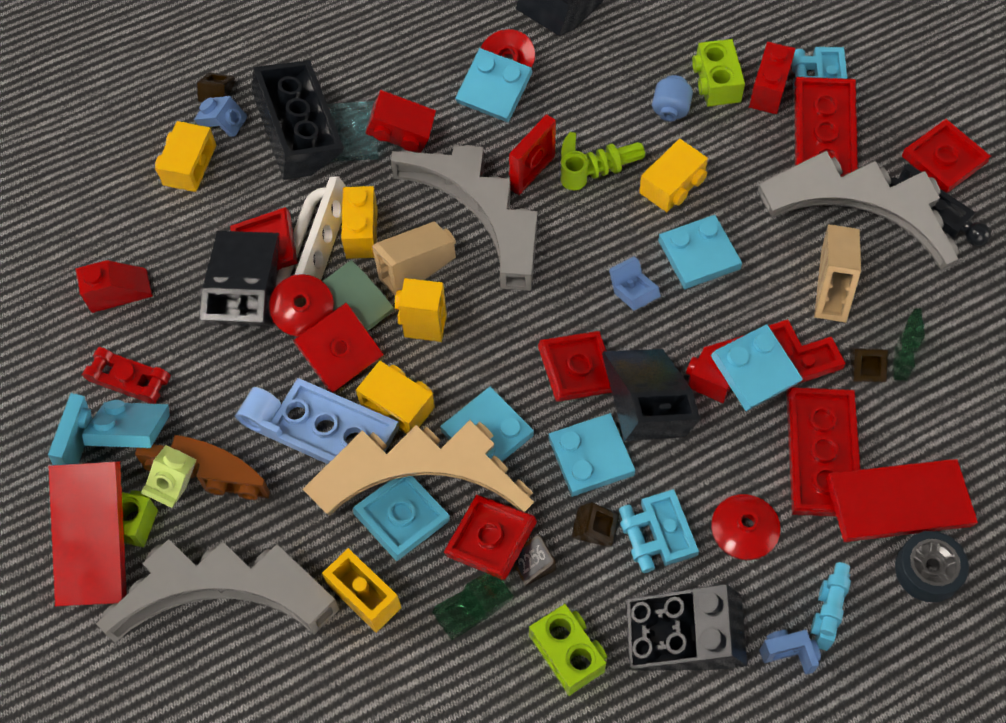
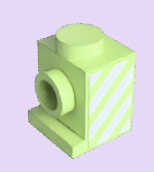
M165 445L153 461L146 485L143 487L141 494L173 508L187 488L197 459Z

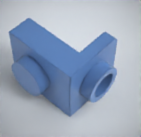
M231 96L210 97L201 103L200 111L194 118L195 122L200 126H220L229 137H234L247 119V114Z
M633 256L610 268L609 273L614 294L633 311L661 297L659 287L642 274L640 262L636 257Z
M807 629L788 634L787 630L773 632L766 636L767 640L763 642L759 649L764 663L798 655L806 675L813 673L819 666L818 661L821 660L819 647L814 639L810 640Z

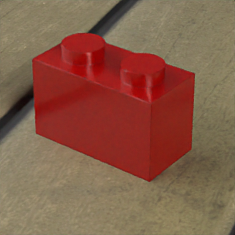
M767 41L754 83L749 108L772 114L778 113L796 48Z
M380 90L373 104L365 134L373 136L379 141H386L400 146L407 151L421 153L429 140L436 110Z

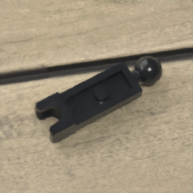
M905 164L899 178L892 177L889 186L891 188L922 172L910 164ZM940 189V199L931 209L932 211H938L944 223L942 230L953 238L963 231L966 240L973 246H983L989 242L991 238L990 228L982 222H971L976 212Z

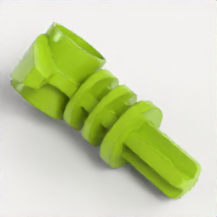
M570 131L565 137L561 149V184L566 189L575 191L582 189L586 185L588 175L595 179L599 177V172L603 176L608 175L609 169L614 174L620 173L622 165L641 160L645 157L644 146L642 143L637 142L616 148L612 143L606 145V152L603 149H597L596 155L593 152L584 154L576 151V133Z

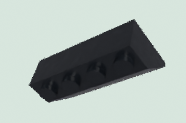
M306 60L253 67L252 93L283 180L312 176L340 155L344 147L311 61Z

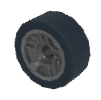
M924 531L913 535L898 552L895 561V571L902 588L912 597L924 602H941L951 598L966 582L969 564L968 557L962 546L951 536L938 531ZM926 562L933 568L937 567L938 570L936 572L930 571L926 567Z

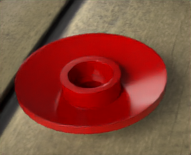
M513 29L497 31L490 35L481 46V49L505 58H512L513 61L533 68L535 62L533 43L528 36L520 31Z
M299 274L284 279L275 287L270 297L269 311L273 322L281 331L298 337L333 312L334 301L329 288L324 282L311 275ZM304 298L306 299V304L303 307H297L294 305L296 299Z
M738 494L726 498L717 506L711 520V531L716 544L729 556L740 560H756L769 554L776 546L780 537V521L775 510L763 499L753 495ZM748 518L753 521L754 525L746 527L742 524L741 520Z

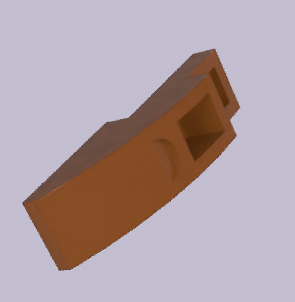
M174 435L171 448L197 459L190 478L197 477L205 491L214 495H224L225 492L234 493L247 500H257L258 497L269 499L270 491L265 480L240 458L210 443L190 437ZM153 444L151 448H136L135 456L143 468L150 472L154 459L164 446Z

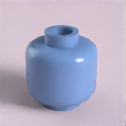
M671 75L660 80L656 85L652 101L654 112L661 119L669 122L685 117L690 109L693 95L692 87L681 76Z

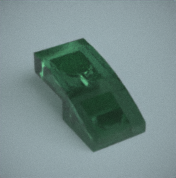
M921 308L913 310L898 339L893 362L894 380L907 381L915 367L914 352H917L925 338Z
M485 573L468 582L463 591L437 604L432 614L449 638L454 640L501 609L513 599L514 595L502 579Z

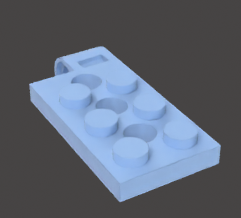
M297 378L282 404L268 391L253 387L235 415L236 419L245 427L326 464L332 461L348 445L345 440L349 434L360 433L363 430L369 436L374 432L387 445L383 450L386 452L400 427L399 422L300 378ZM296 407L305 409V414L299 419L294 420L288 417L289 412ZM323 420L334 422L333 428L328 432H319L316 428Z

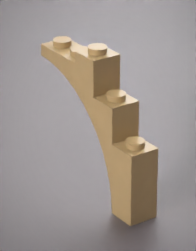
M471 420L441 449L437 446L440 439L428 427L421 430L415 425L387 454L383 451L387 445L374 432L368 436L362 430L303 488L328 515H332L344 503L375 485L393 479L420 475L447 476L480 485L496 493L522 512H525L534 503L530 498L533 492L519 479L514 483L505 474L509 469L499 458L494 455L490 459L486 455L494 447V443L490 440L494 436L491 431L481 422L475 425Z

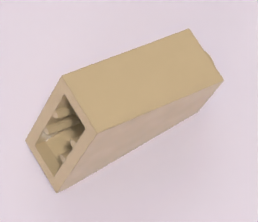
M434 221L377 242L372 248L379 280L395 296L397 290H402L404 278L427 279L456 258L454 245L456 240L448 229L445 228L443 230Z
M828 224L821 250L814 318L847 322L861 273L860 229Z

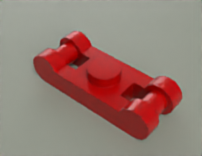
M103 347L96 349L93 354L94 361L91 366H86L81 374L86 380L149 404L157 403L161 396L159 391L162 385H167L171 378V375L164 369L159 367L152 368L113 354ZM106 365L112 367L109 374L102 372ZM146 380L150 381L147 386H143Z

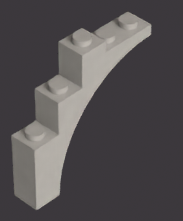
M453 145L452 155L392 151L391 165L394 179L409 180L439 189L463 203L482 222L491 236L499 258L500 289L531 291L537 238V211H529L523 208L509 209L511 196L510 179L498 176L483 177V147Z
M825 151L760 183L758 186V193L771 218L791 210L817 205L854 207L880 215L909 232L930 253L941 271L953 266L958 260L959 250L956 243L951 237H946L942 230L944 223L938 211H932L931 209L940 199V188L933 177L929 178L925 171L890 188L891 179L884 167L879 168L876 161L841 177L840 175L843 172L838 160L835 157L831 158L828 152Z
M168 539L164 544L154 547L149 552L147 559L142 563L150 574L146 578L136 581L131 586L129 593L119 603L109 606L103 612L101 619L96 625L116 643L145 620L168 609L201 600L237 599L269 606L285 613L315 635L340 609L336 600L278 544L271 550L263 551L255 560V565L250 568L224 542H221L217 547H212L206 551L201 558V562L196 566Z

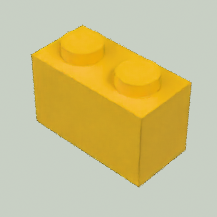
M180 121L176 122L172 132H169L167 135L166 146L162 154L157 157L155 162V170L163 186L197 192L217 146L210 127Z
M679 138L641 175L639 193L665 212H668L675 204L677 206L682 204L688 192L694 186L698 187L703 183L707 176L706 166L708 157Z
M374 186L343 187L341 240L346 259L375 258L372 246L377 243L378 206Z
M404 278L402 290H397L395 295V309H399L398 325H402L404 337L442 342L447 317L443 283Z
M382 361L375 365L356 389L359 403L362 406L398 421L399 429L406 434L415 425L420 427L435 408L432 390L421 381L415 383L407 378L406 374L399 367L392 364L388 366Z
M349 548L322 572L327 585L376 633L402 608L398 595Z

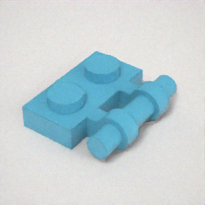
M815 47L813 56H805L803 49L795 50L791 64L795 78L847 79L844 47ZM814 70L815 76H807V71Z
M674 489L643 498L641 500L643 513L635 515L631 505L619 508L622 518L620 525L623 533L629 536L633 547L631 554L634 561L639 563L642 573H648L655 569L651 557L657 554L661 555L665 566L698 556L699 550ZM646 526L650 527L655 539L648 543H645L640 530Z
M836 563L834 573L829 575L828 581L823 580L818 600L824 603L821 607V612L815 613L810 633L816 635L815 641L819 649L828 651L835 641L837 628L841 624L844 614L842 610L844 598L850 588V566L845 563Z

